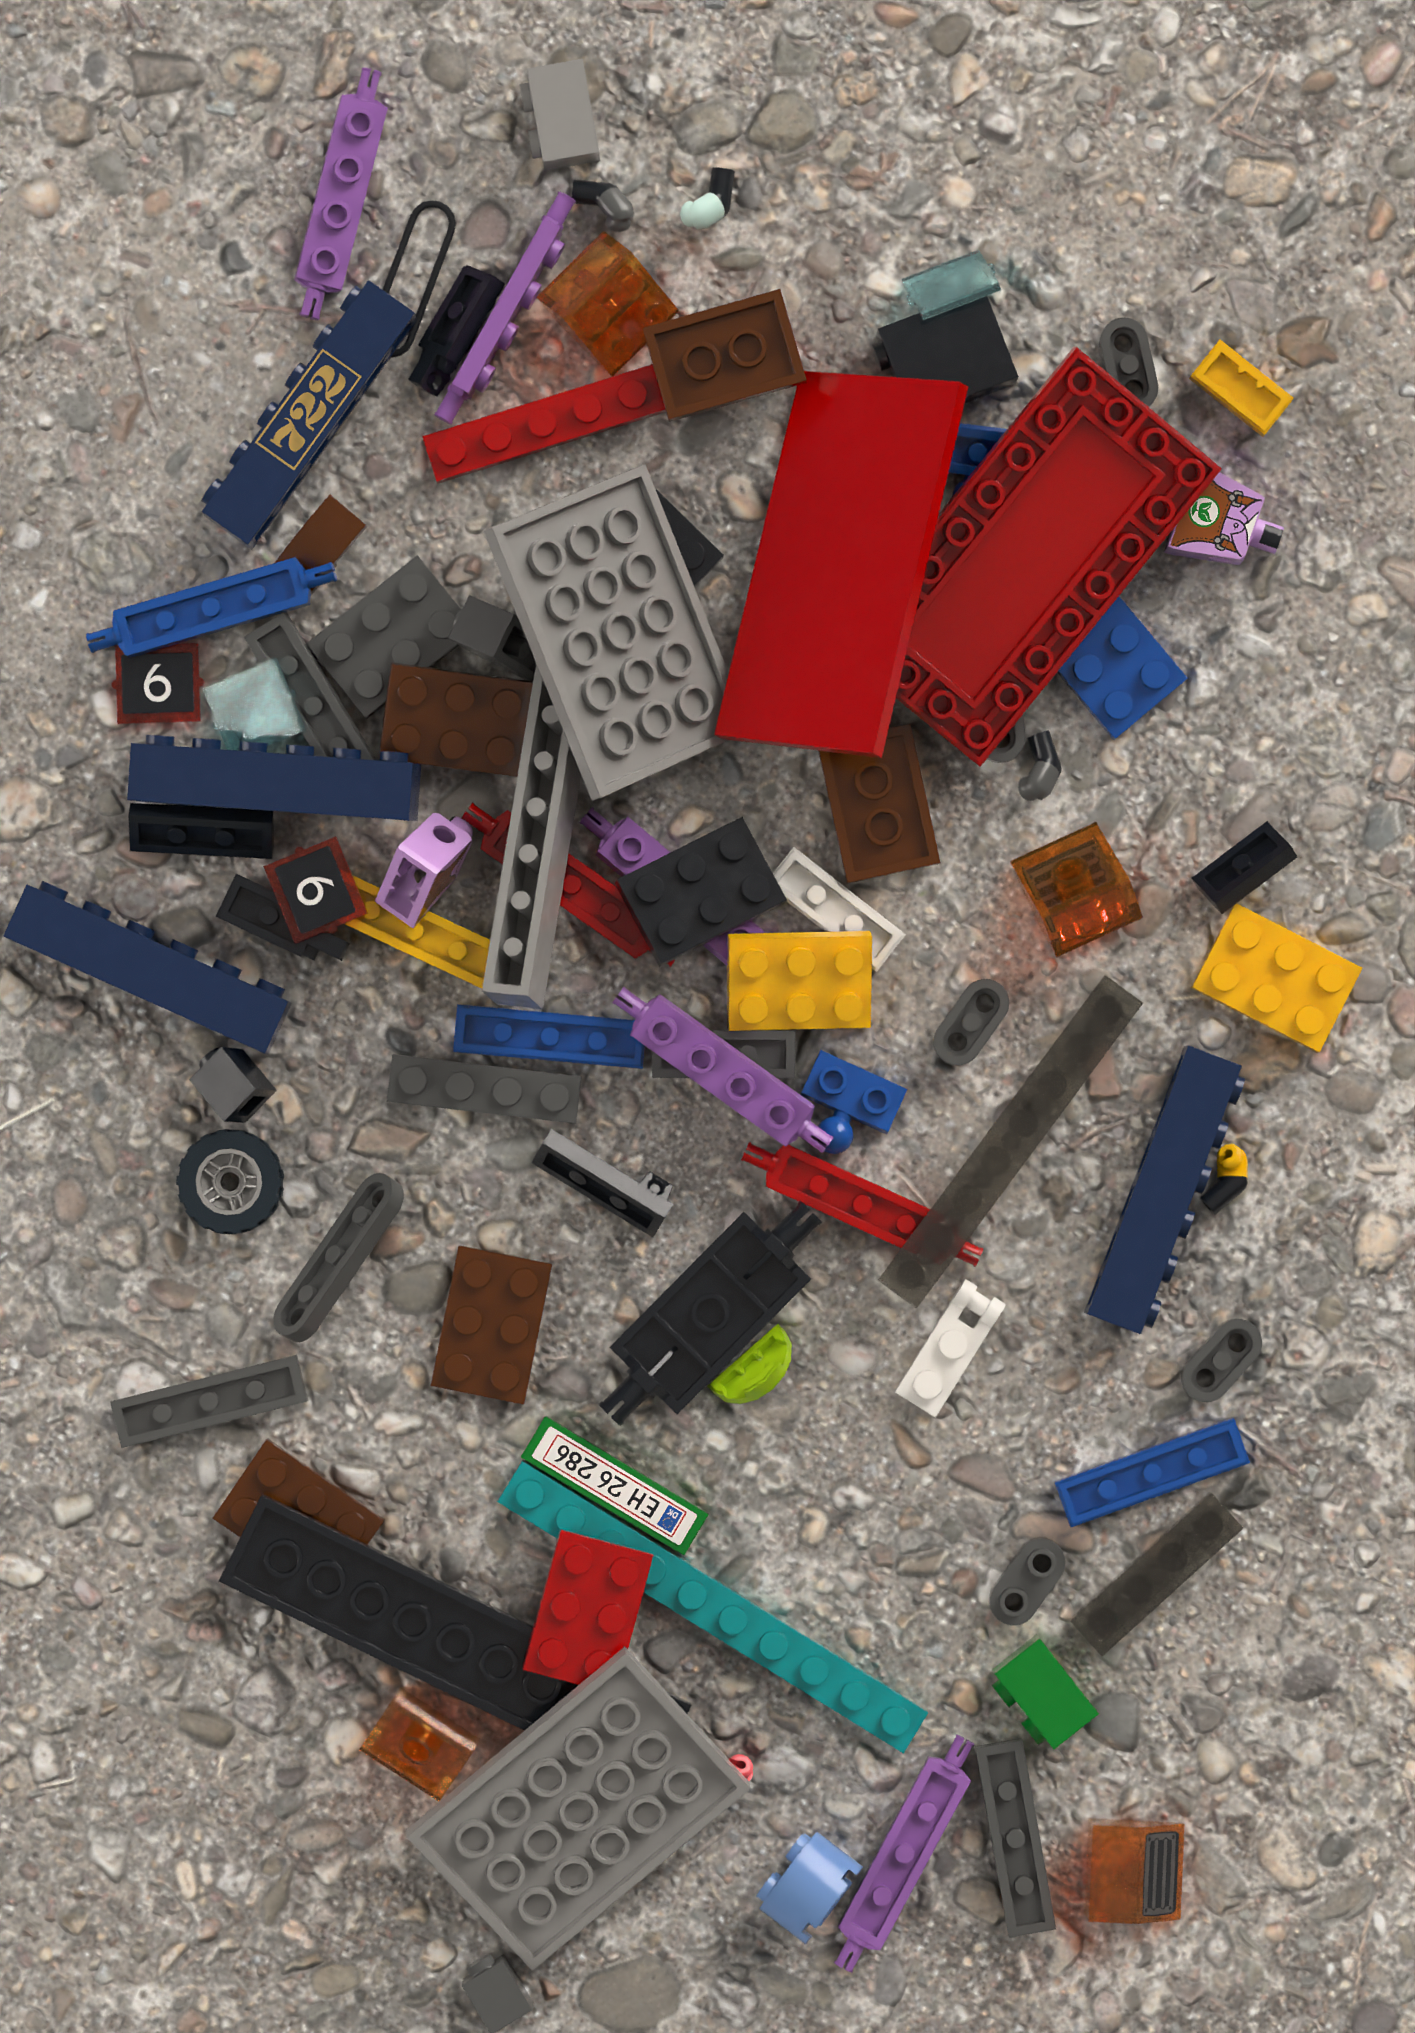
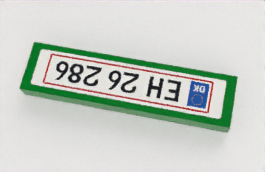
M548 1416L544 1417L521 1455V1458L682 1555H685L709 1513Z

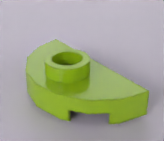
M779 1324L775 1325L707 1387L724 1402L735 1404L758 1400L773 1390L785 1376L791 1362L792 1344L786 1331Z

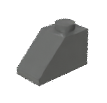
M469 595L464 607L457 613L454 619L449 639L471 653L527 681L533 682L536 661L518 616Z

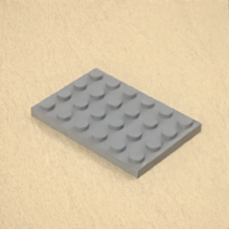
M646 464L483 531L591 800L609 795L728 741L715 736L714 733L729 673Z
M624 1647L406 1830V1837L533 1971L748 1792L751 1787L749 1781L629 1650Z

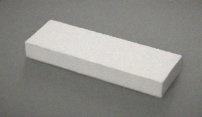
M795 847L791 849L773 872L787 899L786 902L822 931H870L872 934V970L875 972L879 970L906 935Z

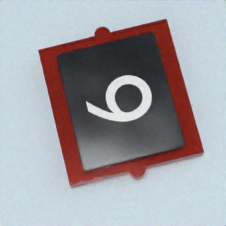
M180 643L131 658L127 657L118 645L115 646L116 680L112 682L111 686L116 690L117 724L201 722L200 688L204 686L205 681L200 677L199 643Z
M336 836L306 849L297 847L294 854L263 866L295 944L326 931L333 934L337 931L338 926L368 914Z

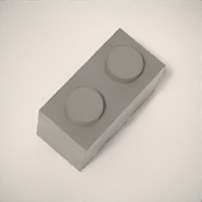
M583 59L527 68L529 83L520 84L524 113L534 111L537 129L528 130L532 158L542 157L544 171L600 161Z

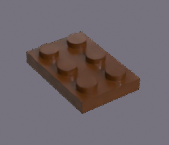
M781 289L643 328V334L669 422L801 385L807 381Z
M391 663L378 757L380 756V751L409 753V763L517 777L533 682Z
M911 724L888 729L882 758L818 751L847 884L941 863Z
M459 1245L430 1386L524 1405L553 1264Z
M266 1439L213 1516L215 1521L240 1537L263 1493L367 1545L385 1521L383 1517L269 1439Z

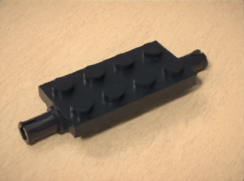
M801 1200L772 1231L767 1229L764 1232L743 1212L609 1347L629 1367L626 1371L629 1376L604 1401L599 1403V1406L608 1414L620 1401H624V1404L611 1416L619 1426L624 1423L630 1414L649 1395L652 1398L657 1395L678 1414L811 1280L792 1260L795 1256L792 1251L822 1221L812 1213L800 1226H797V1222L810 1210Z

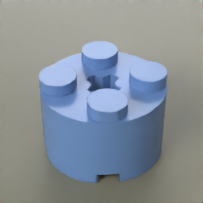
M818 1832L812 1838L807 1834H802L785 1856V1858L792 1862L782 1876L777 1872L773 1873L756 1895L763 1901L760 1910L805 1945L812 1938V1935L806 1931L807 1927L811 1925L816 1929L818 1925L821 1926L851 1886L852 1882L845 1877L848 1872L851 1871L858 1875L863 1866Z

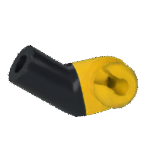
M1226 1144L1218 1150L1216 1155L1217 1183L1199 1197L1213 1215H1216L1241 1194L1248 1184L1247 1156L1235 1144Z

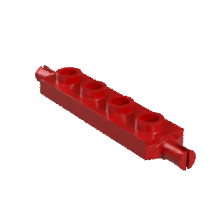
M472 802L468 810L481 818L482 821H479L466 811L461 819H464L484 834L480 849L503 865L511 812L507 810L495 819ZM568 853L560 906L635 960L647 951L651 952L617 887ZM674 959L666 964L671 967L676 960Z
M751 1142L748 1143L746 1150L761 1156L762 1160L744 1152L741 1161L767 1171L765 1187L798 1202L801 1200L809 1207L939 1266L949 1255H952L976 1267L979 1259L964 1253L963 1249L981 1256L984 1248L958 1238V1221L789 1144L786 1147L783 1145L774 1154Z

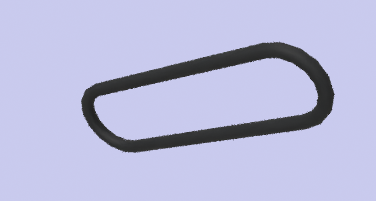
M430 200L422 202L411 213L383 290L389 294L420 212L431 207L442 210L448 217V230L416 314L417 321L411 328L404 345L396 349L391 357L401 356L413 344L455 232L456 221L454 213L447 205L440 201Z

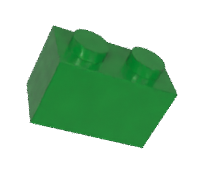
M1037 1634L992 1669L999 1679L992 1684V1687L1009 1708L1016 1702L1028 1716L1021 1724L1038 1745L1047 1740L1050 1746L1055 1749L1099 1715Z

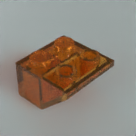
M605 231L590 243L536 297L557 323L611 377L646 344L643 334L644 327L669 321L679 312L678 308L634 254Z

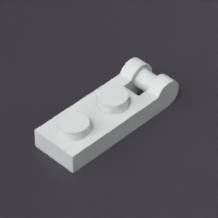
M967 1279L958 1288L894 1391L935 1418L1006 1305L995 1297L990 1300L976 1291L977 1286ZM965 1307L980 1316L973 1328L958 1319Z

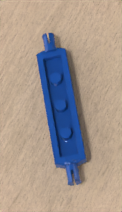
M294 557L113 610V627L87 633V641L91 642L88 646L90 651L94 653L95 651L118 645L123 653L131 658L275 616L283 612L309 606L311 598L310 588L336 582L333 563L329 562L328 564L305 570L298 559Z

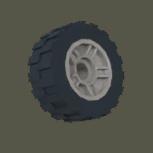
M229 1129L206 1134L195 1144H192L188 1148L185 1157L181 1159L179 1176L176 1179V1185L179 1187L178 1197L180 1203H183L186 1209L185 1212L189 1217L198 1222V1225L220 1234L245 1233L265 1223L279 1206L278 1202L284 1190V1173L279 1163L280 1160L277 1154L269 1147L270 1145L252 1133ZM226 1173H235L239 1178V1186L234 1191H229L221 1186Z

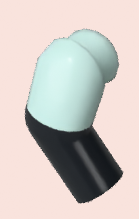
M719 167L712 168L709 192L694 202L687 201L680 210V218L685 226L706 229L728 214L731 204L734 170Z

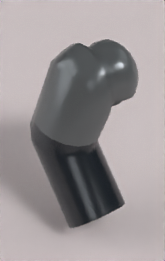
M574 179L572 198L576 201L575 204L599 206L607 216L606 227L611 231L624 232L631 226L630 218L634 215L633 205L616 185Z
M1049 730L1027 738L1035 764L1029 776L1021 778L1018 783L1019 793L1027 801H1034L1037 798L1043 800L1049 796L1061 774V763Z

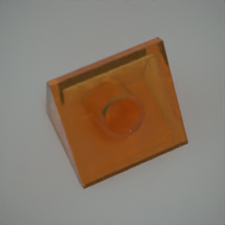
M400 1687L359 1750L439 1802L476 1749L480 1739Z

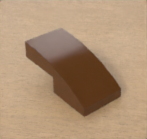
M329 494L291 540L275 563L295 557L305 570L328 564L329 562L333 563L335 569L337 561L357 540L367 526ZM319 586L310 588L311 595L316 591V589Z

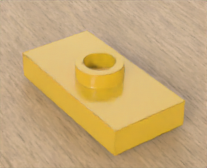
M1220 339L1189 377L1192 382L1262 437L1265 436L1294 399V397Z

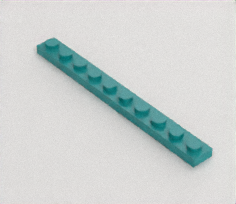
M524 1460L497 1501L556 1539L560 1529L652 1553L653 1559L644 1589L645 1594L898 1751L905 1752L928 1714L926 1709Z

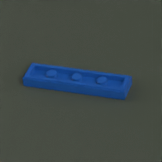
M457 1004L454 1053L643 1069L645 1045L631 1036L635 1020Z
M1231 1417L1056 1480L1054 1484L1069 1526L1074 1527L1249 1464L1250 1461L1235 1419Z

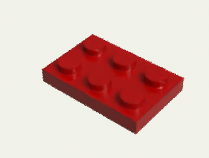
M560 1529L522 1669L580 1685L622 1648L626 1647L628 1649L653 1554Z

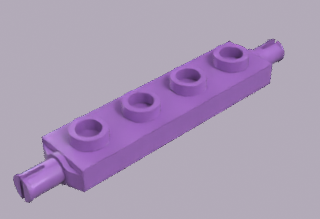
M363 67L361 69L362 72L356 94H342L340 96L294 277L297 283L307 288L299 315L307 318L314 301L310 319L313 320L320 319L319 316L325 293H339L342 291L388 107L374 99L382 74L380 71L374 70L372 72L369 87H367L371 68Z
M558 191V195L546 216L543 215L541 218L542 223L455 379L451 385H448V392L434 414L440 420L452 425V421L464 400H471L476 390L482 393L485 391L496 370L494 366L490 365L499 348L506 352L518 332L519 326L513 323L522 307L529 310L540 293L542 285L536 281L545 266L552 269L558 261L565 247V243L559 241L562 236V224L576 202L572 197Z
M592 807L579 822L601 839L596 856L621 877L670 853V851L628 816L613 826ZM751 920L703 946L727 966L728 934L766 932Z
M623 987L612 1002L635 1018L631 1031L633 1038L785 1147L797 1140L798 1137H801L818 1149L820 1153H823L833 1139V1136H830L810 1121L814 1112V1104L662 995H657L646 1004L628 991L626 987Z
M956 1734V1738L944 1759L927 1757L838 1923V1928L848 1939L834 1963L842 1968L850 1952H852L844 1966L848 1972H853V1968L864 1948L881 1950L971 1782V1779L961 1767L974 1743L966 1739L959 1754L956 1755L965 1740L964 1737Z

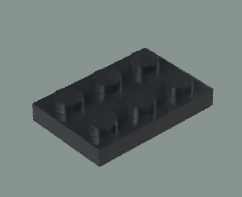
M743 817L617 879L615 882L659 967L785 904L787 901Z

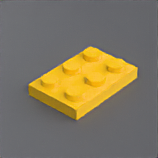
M1236 903L1232 906L1191 988L1320 1053L1363 968Z
M870 931L728 934L727 1027L729 1031L871 1028L872 934Z

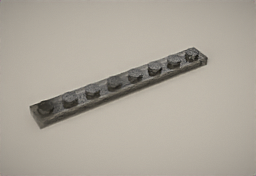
M1103 976L879 1277V1282L914 1308L921 1304L1142 1006L1143 1002L1108 976Z

